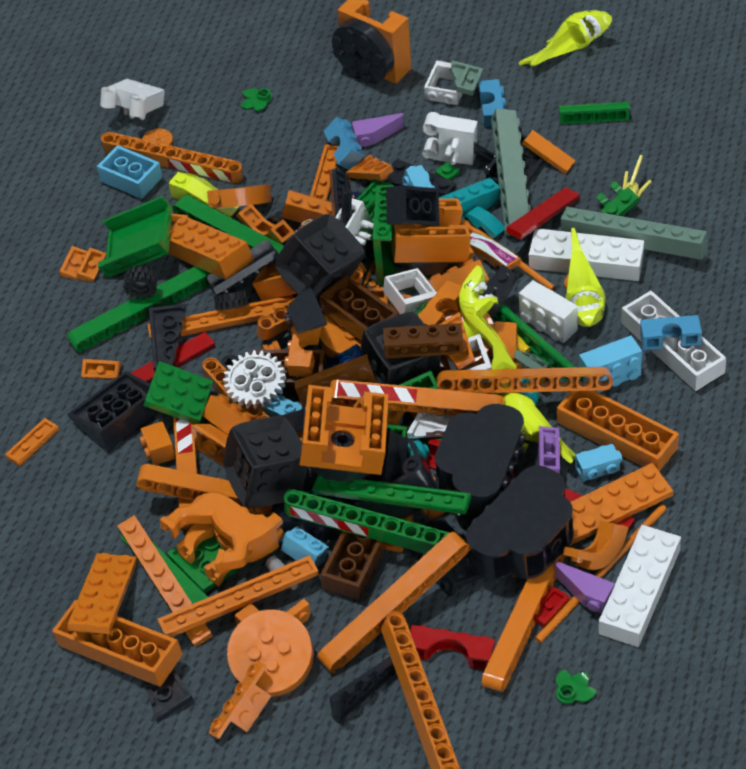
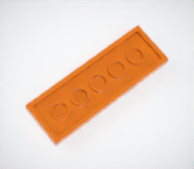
M650 463L571 501L574 538L569 546L597 533L600 520L616 524L673 496L672 488L655 465Z
M108 553L96 554L68 621V630L110 634L135 570L137 557L110 555Z

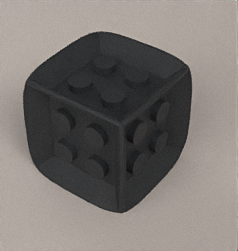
M324 214L300 228L290 237L279 253L275 267L281 277L297 294L302 289L311 287L317 302H319V296L346 275L349 277L353 275L363 260L365 251L360 242L336 217L331 214Z
M414 312L402 313L368 327L362 334L361 356L368 355L379 384L400 385L429 371L432 372L434 378L438 377L440 373V355L385 358L383 328L425 325Z
M268 417L247 421L233 426L229 431L224 453L225 472L239 501L247 508H258L283 503L286 492L290 490L302 491L307 466L300 465L302 442L292 424L285 417Z

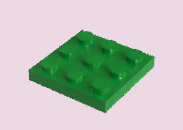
M159 361L143 406L192 424H199L213 380Z
M215 536L202 541L195 550V560L192 564L188 563L178 554L177 546L167 552L168 558L205 594L217 586L206 577L204 570L206 565L216 559L219 549H223ZM241 568L230 570L225 575L223 581Z

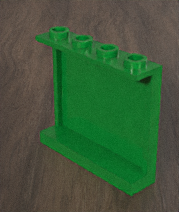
M394 185L376 186L373 246L378 285H384L386 276L397 274V266L393 265L388 256L389 241H392V225H387L386 187Z
M163 196L103 220V223L109 229L106 259L98 262V268L106 277L115 276L128 269H132V267L140 266L169 254L172 206Z

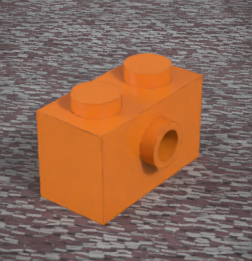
M163 421L140 428L142 436L139 439L142 448H144L146 458L151 459L153 465L176 459L172 442Z

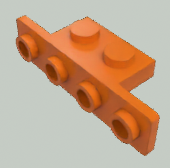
M255 661V663L249 666L247 675L243 681L237 684L235 693L230 700L226 701L219 717L212 722L209 730L211 735L219 739L230 722L248 732L271 695L255 685L265 671L266 665Z

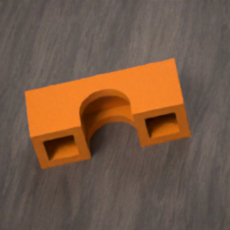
M447 280L421 313L418 314L425 325H439L446 321L445 311L453 310L460 312L459 293L462 286Z
M291 326L292 340L288 341L289 355L285 357L284 362L289 376L307 377L313 374L315 363L313 351L304 350L303 348L307 345H318L321 327L297 334L295 327Z

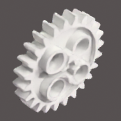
M255 350L252 355L245 352L244 358L238 355L239 361L232 360L233 366H227L228 371L224 372L225 378L223 379L225 391L228 397L232 398L233 403L238 401L239 406L245 403L247 409L251 404H253L254 409L257 408V404L264 407V402L266 401L272 404L271 398L277 400L276 393L282 394V388L286 386L284 382L287 380L285 369L281 361L278 362L276 356L272 358L270 353L264 356L263 351L259 355L256 354Z

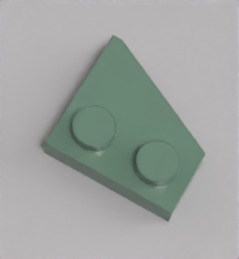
M452 60L451 70L456 92L473 96L483 74V68Z
M516 350L513 357L519 360L518 364L527 369L528 367L533 369L548 368L549 366L547 362L534 354Z

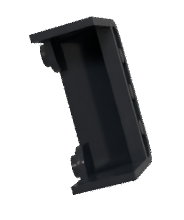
M311 287L302 289L287 307V313H284L286 323L289 324L291 340V326L295 327L297 334L327 325ZM320 337L318 345H307L303 349L323 350L320 343ZM327 359V369H328V368L331 367V365H330V363H329V361H328V359Z
M412 438L408 439L414 455L407 458L403 463L405 475L390 483L438 489L422 452ZM351 499L355 507L402 520L422 510L421 508Z

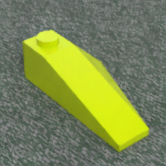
M177 172L169 182L172 198L180 200L184 195H189L208 206L207 191L218 190L204 178L190 173ZM240 206L213 209L232 218Z

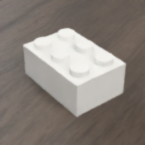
M534 280L519 292V318L524 323H530L538 331L545 332L553 340H559L562 343H565L578 330V306Z

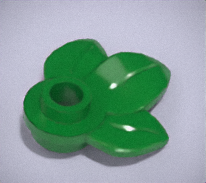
M266 88L242 91V94L247 99L240 106L246 110L253 108L255 111L263 110L267 103L272 100V93Z
M563 669L556 677V684L558 686L556 697L558 701L563 704H571L575 701L586 702L596 695L597 690L588 687V673L584 672L571 676ZM564 693H570L571 695L565 696V695H563V694H564Z

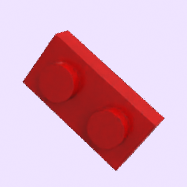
M553 586L540 601L541 610H539V615L534 613L533 619L536 624L544 628L570 601V596Z

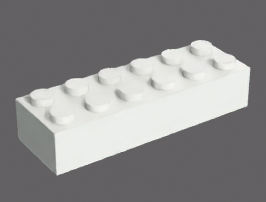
M535 229L529 252V267L535 270L569 273L572 253L571 232ZM577 233L582 251L597 277L639 281L644 256V240Z
M649 291L622 308L621 323L641 341L640 320L680 316L657 295ZM667 336L663 339L662 349H650L694 391H697L725 373L726 357L704 337H701V345L681 347V342L677 337Z
M641 525L599 619V635L639 647L680 552V536Z

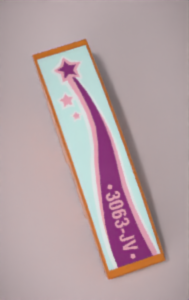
M470 233V246L474 255L481 261L486 260L493 267H501L504 264L510 270L521 263V258L496 241L477 233Z

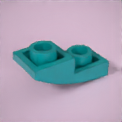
M476 206L466 214V217L476 229L481 226L492 239L504 231V225L495 216L479 206Z

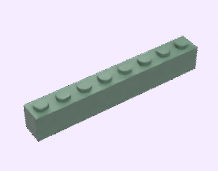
M495 109L491 122L499 187H501L500 197L505 236H513L506 232L507 226L531 210L530 204L527 201L529 191L526 189L527 176L524 175L523 147L520 146L521 132L518 130L519 118H517L516 110Z
M566 207L561 217L562 231L571 232V228H575L577 233L644 240L645 250L702 260L708 248L707 231L572 207Z

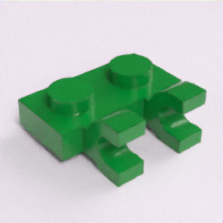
M616 181L610 184L613 192L617 195L611 202L602 193L596 196L600 201L599 203L604 207L601 210L602 213L624 216L641 201L629 187L623 190Z

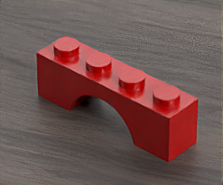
M412 625L410 631L419 658L428 660L438 651L450 649L463 654L468 661L469 668L485 670L495 649V639L487 636H473L468 633L433 629L423 625Z

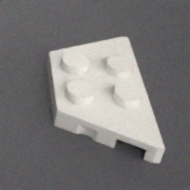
M418 413L407 432V438L442 437L448 422L454 416Z

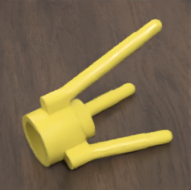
M642 155L639 156L629 183H627L628 171L625 172L622 188L625 190L629 187L639 198L641 193L651 183V180H648L639 190L638 184L634 182L643 158Z

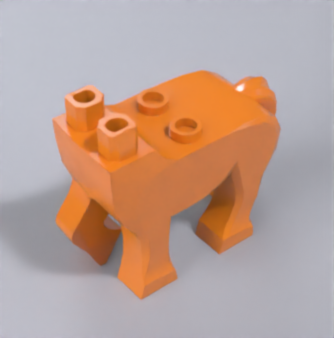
M220 492L202 494L190 505L178 507L170 515L163 516L160 519L161 528L165 532L169 529L174 539L179 535L182 526L193 524L183 540L176 545L178 554L190 564L195 560V550L198 545L210 537H216L217 542L223 549H219L216 559L206 565L204 570L206 577L218 587L230 570L244 567L246 563L260 560L279 547L278 541L284 536V531L279 527L283 524L282 518L277 514L273 513L268 518L263 514H251L246 507H241Z

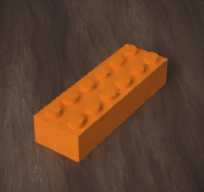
M186 216L179 218L176 223L171 225L169 255L225 280L254 261L246 241Z
M571 391L557 407L558 424L601 446L613 444L616 451H620L622 457L642 467L653 463L657 470L660 471L678 449L679 433L596 391Z
M77 600L72 603L52 630L58 646L161 687L183 655L177 639L116 616L110 634L68 630V621Z

